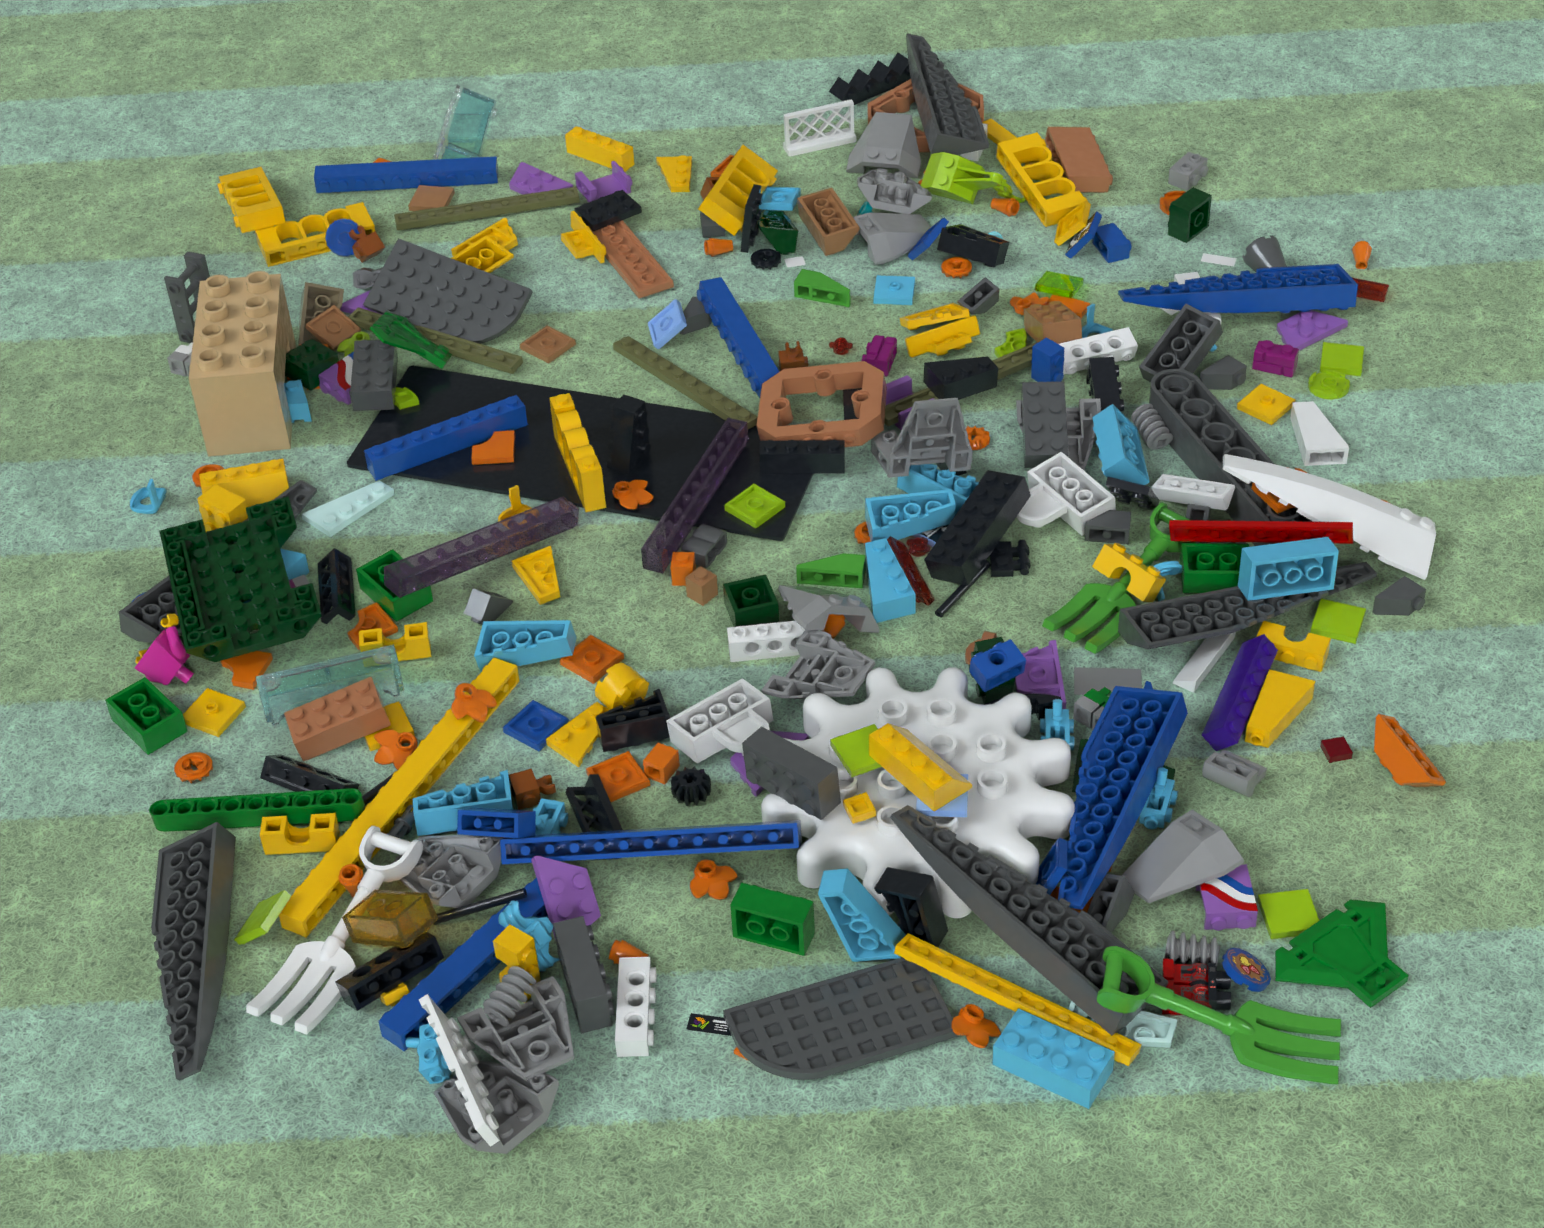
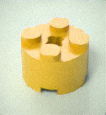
M621 662L608 668L606 672L609 674L604 678L603 682L599 680L595 688L596 698L611 710L620 705L623 708L634 704V699L641 697L642 700L645 699L649 682L631 666Z

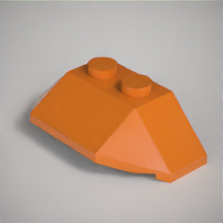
M1382 714L1376 716L1374 752L1380 758V763L1392 773L1393 780L1402 786H1444L1446 781L1442 774L1412 737L1399 725L1395 717Z

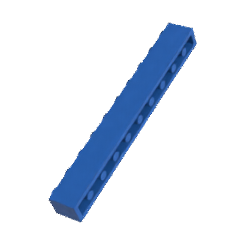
M497 156L321 165L315 166L314 182L316 193L418 188L419 185L446 187L498 183Z
M536 877L524 887L527 891V898L517 900L519 902V910L525 918L532 916L549 918ZM509 903L497 914L492 915L485 925L476 930L464 944L458 946L454 953L444 962L439 963L432 973L423 978L410 993L404 995L390 1011L383 1014L378 1021L382 1037L401 1050L406 1051L408 1049L406 1047V1039L408 1037L419 1038V1027L429 1024L426 1017L430 1015L422 1008L419 1002L420 998L428 994L442 1012L446 1014L502 962L495 956L493 940L505 929V927L499 924L498 917Z

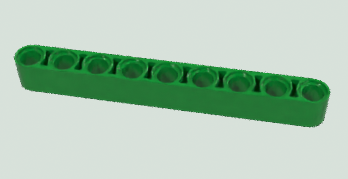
M351 788L166 799L154 802L150 806L149 812L155 828L159 831L169 832L201 830L216 822L224 828L261 826L262 817L287 816L288 822L291 825L309 824L311 814L336 813L338 822L354 821L365 810V804L361 792L358 789Z

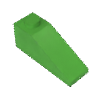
M801 269L794 281V296L797 298L850 307L851 305L850 289L821 272Z
M843 553L798 564L796 566L797 584L863 588L866 573V555Z

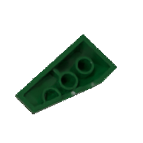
M765 210L757 225L761 232L780 254L789 255V252L795 253L798 229L784 211Z

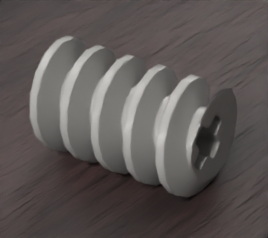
M1144 404L1136 408L1131 416V420L1139 430L1147 446L1152 450L1167 446L1173 440V435L1169 433L1168 427H1165L1166 424L1164 421H1161L1162 418L1158 415L1157 410L1153 409V405Z
M1171 930L1167 938L1164 959L1170 956L1171 959H1174L1175 964L1180 957L1182 964L1185 965L1189 959H1191L1192 964L1199 963V961L1206 965L1208 963H1216L1217 970L1220 946L1217 944L1216 937H1213L1210 944H1207V939L1204 935L1199 942H1197L1195 934H1192L1190 939L1186 940L1185 932H1182L1177 939L1175 931Z
M518 966L510 967L508 974L503 976L502 982L496 985V990L490 993V998L484 1001V1012L493 1021L508 1027L509 1021L505 1017L511 1019L515 1017L512 1008L515 1010L521 1009L522 1006L518 1000L521 1002L527 1001L528 998L524 992L532 994L534 990L530 984L535 985L536 980L524 969Z

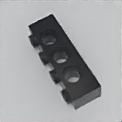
M422 929L335 981L345 1004L358 1011L380 998L382 993H388L402 982H406L444 959V955L436 937Z

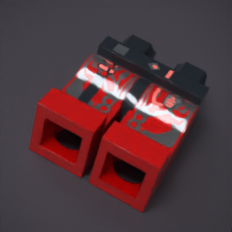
M1163 958L1162 977L1169 982L1166 988L1173 990L1177 995L1214 1010H1231V992L1217 991V989H1230L1231 978L1225 971H1217L1216 963H1208V965L1203 963L1192 965L1174 964V959ZM1162 1009V1014L1182 1015L1170 1009Z

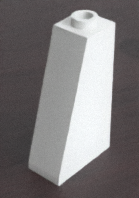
M1313 401L1292 402L1290 419L1304 466L1347 464L1348 444Z

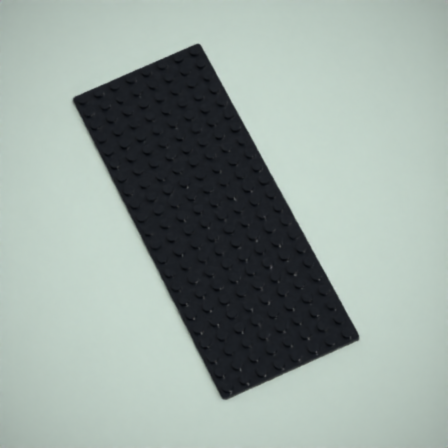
M414 365L408 367L396 387L402 389L405 387L414 392L419 399V405L399 409L395 405L394 409L380 410L347 460V467L369 471L364 450L517 395L525 405L528 425L514 430V462L472 465V446L393 475L509 495V488L518 485L520 497L583 508L554 437L549 397L570 393L582 427L586 430L589 444L592 445L602 468L606 508L599 509L600 511L694 527L706 524L729 533L783 541L813 474H760V438L757 425L742 432L714 413L646 402L648 435L651 445L650 452L644 456L629 474L607 468V461H611L612 450L609 449V443H613L614 432L610 431L612 407L620 398ZM632 480L648 481L647 487L644 490L654 496V499L648 504H638L636 509H627L620 505L619 500L613 496L612 490L617 482H631ZM753 484L785 501V508L758 528L752 527L725 511V504Z

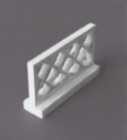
M853 100L784 114L785 142H783V148L787 155L790 157L857 142L854 133ZM849 106V110L844 116L839 113L843 107ZM831 110L833 112L827 119L822 117L826 111ZM814 114L815 118L810 123L805 120L809 115ZM838 115L841 119L834 125L831 121ZM789 119H799L793 127L789 125ZM821 119L824 123L818 129L814 125ZM845 121L849 123V128L840 129ZM802 123H805L808 126L801 133L797 128ZM828 125L833 127L830 132H823ZM811 128L816 131L813 136H806ZM794 132L799 135L797 139L790 141V137Z

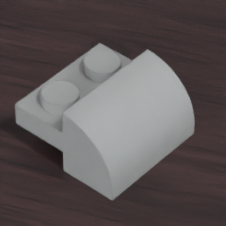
M1223 749L1220 753L1214 752L1204 762L1202 775L1208 780L1246 797H1250L1254 792L1255 786L1265 777L1267 768Z

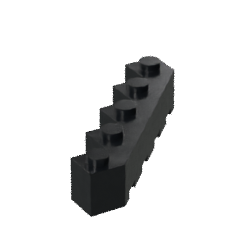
M897 52L889 66L878 60L869 75L858 69L849 83L838 77L829 92L841 101L852 99L854 105L910 80L908 59Z

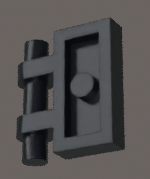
M1019 540L1017 547H1012L1011 541H999L990 554L991 577H1013L1014 571H1020L1021 575L1029 574L1031 563L1028 555L1030 552L1025 540ZM1013 557H1019V559L1013 560Z

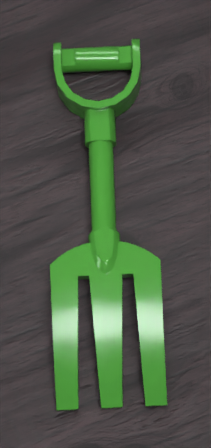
M1161 502L1150 516L1149 531L1151 541L1144 548V552L1140 556L1144 560L1143 564L1148 567L1154 561H1157L1165 551L1181 552L1182 543H1196L1191 541H1171L1170 535L1164 534L1157 529L1156 526L1160 521L1169 524L1170 520H1190L1168 509L1167 504ZM1129 571L1125 573L1119 582L1114 583L1113 586L1100 583L1086 584L1066 605L1045 618L1042 626L1053 632L1072 621L1094 601H1097L1079 621L1065 630L1064 638L1074 643L1093 632L1115 612H1118L1099 633L1086 642L1084 649L1094 654L1100 652L1120 636L1118 632L1120 609L1136 606L1126 590L1131 581Z
M1110 946L1104 949L1103 960L1106 962L1103 988L1097 993V1002L1101 1006L1124 1014L1135 1012L1144 1002L1163 1010L1170 1009L1219 1029L1223 1034L1230 1036L1232 1049L1240 1064L1281 1077L1338 1084L1339 1066L1310 1063L1274 1053L1340 1060V1042L1310 1039L1274 1029L1341 1037V1019L1296 1014L1269 1007L1252 1000L1244 1003L1234 1015H1226L1177 995L1173 990L1155 983L1154 974L1150 966L1135 953L1118 946ZM1122 971L1135 981L1139 995L1134 996L1119 991Z

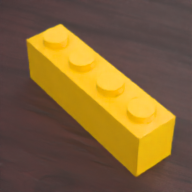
M577 126L565 134L567 153L611 169V162L615 161L623 168L624 172L634 165L633 146Z

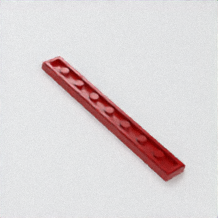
M1170 520L1169 522L1171 541L1283 543L1329 537L1333 543L1353 544L1354 538L1353 522Z

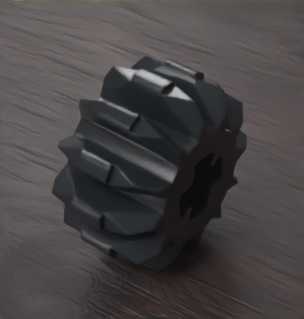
M694 766L692 769L685 767L683 771L676 770V774L671 780V793L673 798H676L678 804L685 801L686 806L690 802H694L697 806L699 800L706 802V798L711 792V779L704 769L697 770Z

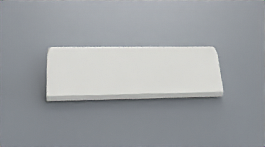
M1162 474L1152 486V490L1159 500L1208 506L1219 510L1228 509L1235 489V485L1168 474Z
M1236 632L1205 638L1174 679L1173 684L1194 693L1234 640Z

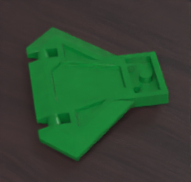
M386 311L370 327V330L383 343L414 352L443 369L452 356L447 347L443 345L438 346L426 339L406 317Z
M1350 899L1344 903V907L1347 909L1346 912L1343 913L1338 909L1334 910L1290 940L1289 944L1293 947L1292 949L1287 950L1284 947H1280L1275 951V981L1348 988L1370 1008L1404 985L1409 977L1408 974L1388 958L1386 905L1382 902Z

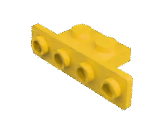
M571 211V228L574 231L562 233L561 241L576 259L594 255L600 264L604 263V256L606 255L604 244H601L597 236L590 230V227L583 222L582 217L578 216L575 211Z
M972 315L905 338L909 357H915L927 352L941 356L947 354L948 350L965 348V344L972 342L971 337L980 334L977 317Z

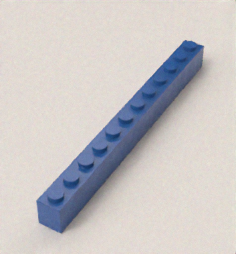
M801 820L546 834L524 838L505 837L500 839L502 864L532 863L531 859L534 856H541L556 861L792 849L800 848L802 845Z

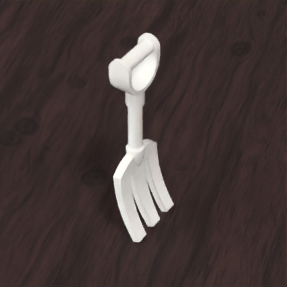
M371 826L364 835L359 847L360 858L367 871L358 884L355 896L332 935L328 936L325 942L312 941L296 945L274 978L246 1005V1013L257 1017L263 1014L287 991L308 963L311 962L296 986L280 1005L271 1012V1022L282 1026L308 1003L334 970L318 997L295 1021V1031L307 1035L314 1029L341 998L335 981L357 969L351 956L344 950L346 940L370 899L376 895L382 883L400 880L413 870L422 855V841L415 839L410 842L382 833L379 827ZM376 847L402 855L399 860L390 865L379 866L370 862Z

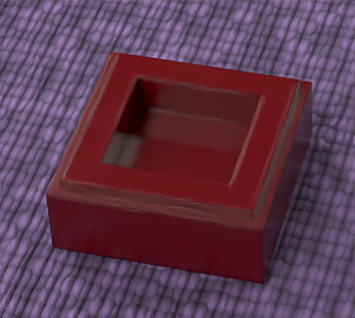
M1344 736L1321 740L1320 747L1329 763L1352 759L1353 752Z

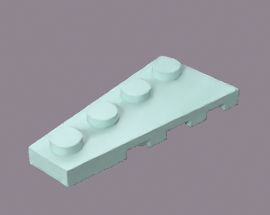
M379 480L302 513V519L327 536L332 537L395 495L394 489Z
M1071 1001L1068 1010L1095 1022ZM1141 1011L1128 1025L1117 1033L1142 1044L1141 1047L1170 1048L1177 1020Z

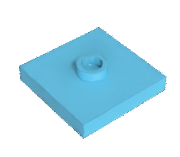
M767 187L762 192L763 201L759 205V209L793 211L797 198L801 195V188Z
M877 275L873 304L912 305L915 277Z

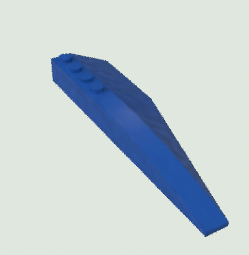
M1339 264L1259 268L1256 269V273H1250V271L1246 270L1241 271L1238 276L1227 273L1223 274L1222 278L1217 276L1185 280V284L1180 285L1178 282H1169L1168 287H1163L1159 284L1151 285L1149 290H1146L1144 287L1118 290V295L1124 302L1173 310H1181L1185 304H1188L1202 312L1211 313L1277 311L1290 313L1294 310L1309 312L1312 309L1328 311L1329 308L1347 310L1349 307H1356L1358 284Z
M1122 686L1114 687L1081 755L1082 765L1079 768L1078 774L1079 784L1076 786L1075 810L1070 822V839L1067 841V871L1061 878L1058 900L1063 898L1071 903L1070 908L1081 910L1084 908L1111 868L1138 820L1155 785L1158 768L1163 767L1188 714L1182 692Z

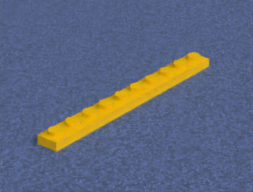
M909 933L896 944L894 954L903 957L905 960L936 973L953 983L959 984L975 994L984 996L998 1005L1015 1012L1019 1008L1115 1051L1114 1060L1129 1066L1140 1052L1142 1044L1118 1033L1111 1036L1098 1023Z

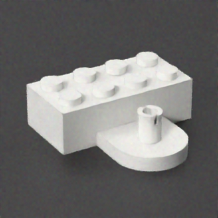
M1060 452L1027 471L1031 496L1016 518L1025 525L1040 528L1061 517L1083 536L1085 535L1086 522L1108 510H1116L1115 496L1064 453Z
M743 678L666 720L671 743L697 764L725 748L733 752L742 753L743 755L742 743L761 726L770 731L768 723L774 721L770 698Z

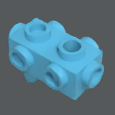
M1055 699L1053 700V709H1045V719L1040 718V733H1045V736H1040V740L1060 738L1069 744L1071 750H1074V736H1070V733H1074V719H1069V709H1062L1063 701Z
M1158 768L1155 785L1140 814L1139 823L1144 824L1146 828L1151 830L1157 827L1164 828L1165 822H1171L1173 808L1169 807L1170 805H1175L1178 791L1174 790L1175 780L1167 779L1168 769Z
M541 798L538 806L533 809V811H536L535 835L561 834L560 828L566 827L568 823V813L565 811L564 802Z
M425 1024L419 1027V1038L408 1037L406 1039V1047L417 1048L419 1072L430 1084L442 1083L450 1079L452 1072L449 1070L436 1041L438 1036L429 1024Z

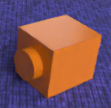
M673 552L671 560L672 586H686L685 577L696 570L695 552Z
M658 742L643 760L645 775L652 780L666 784L680 766L678 750Z

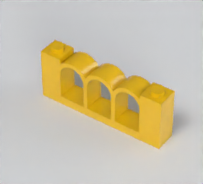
M1038 132L998 143L996 158L1045 227L1058 224L1059 219L1087 200L1080 191H1075V184L1071 180L1063 177V167L1059 163L1051 161L1052 153L1046 147L1045 140L1040 137ZM1030 161H1039V162H1037V163L1030 164V165L1023 166V167H1022V165H1021L1022 163H1026V162H1030ZM1042 177H1050V178H1051V179L1043 180V181L1036 182V183H1034V182L1032 181V180H1035V179H1038V178H1042ZM1052 194H1063L1061 196L1050 198L1047 200H1045L1044 196Z
M742 144L698 210L735 236L738 231H743L745 205L753 185H761V193L764 192L768 186L772 187L777 180L774 176L778 170Z
M262 167L219 176L220 183L217 184L219 193L224 195L227 203L231 206L232 213L235 215L233 217L235 227H239L242 233L286 223L282 205Z
M364 203L345 206V209H333L325 213L324 216L308 215L300 219L299 222L286 221L283 224L255 230L257 242L267 266L270 267L330 252L331 250L327 247L325 240L326 231L330 224L339 219H350L359 226L362 225L366 235L373 233L375 225ZM316 231L323 232L322 234H318V235H314V236H310V237H307V236H306L307 234H309V233H311V232H316ZM287 238H297V239H298V240H294V241H290V242H286V243H282V244H281V241H283L284 239H287Z
M570 393L549 397L554 437L585 512L606 508L602 468L592 445L589 444L586 430L582 427Z

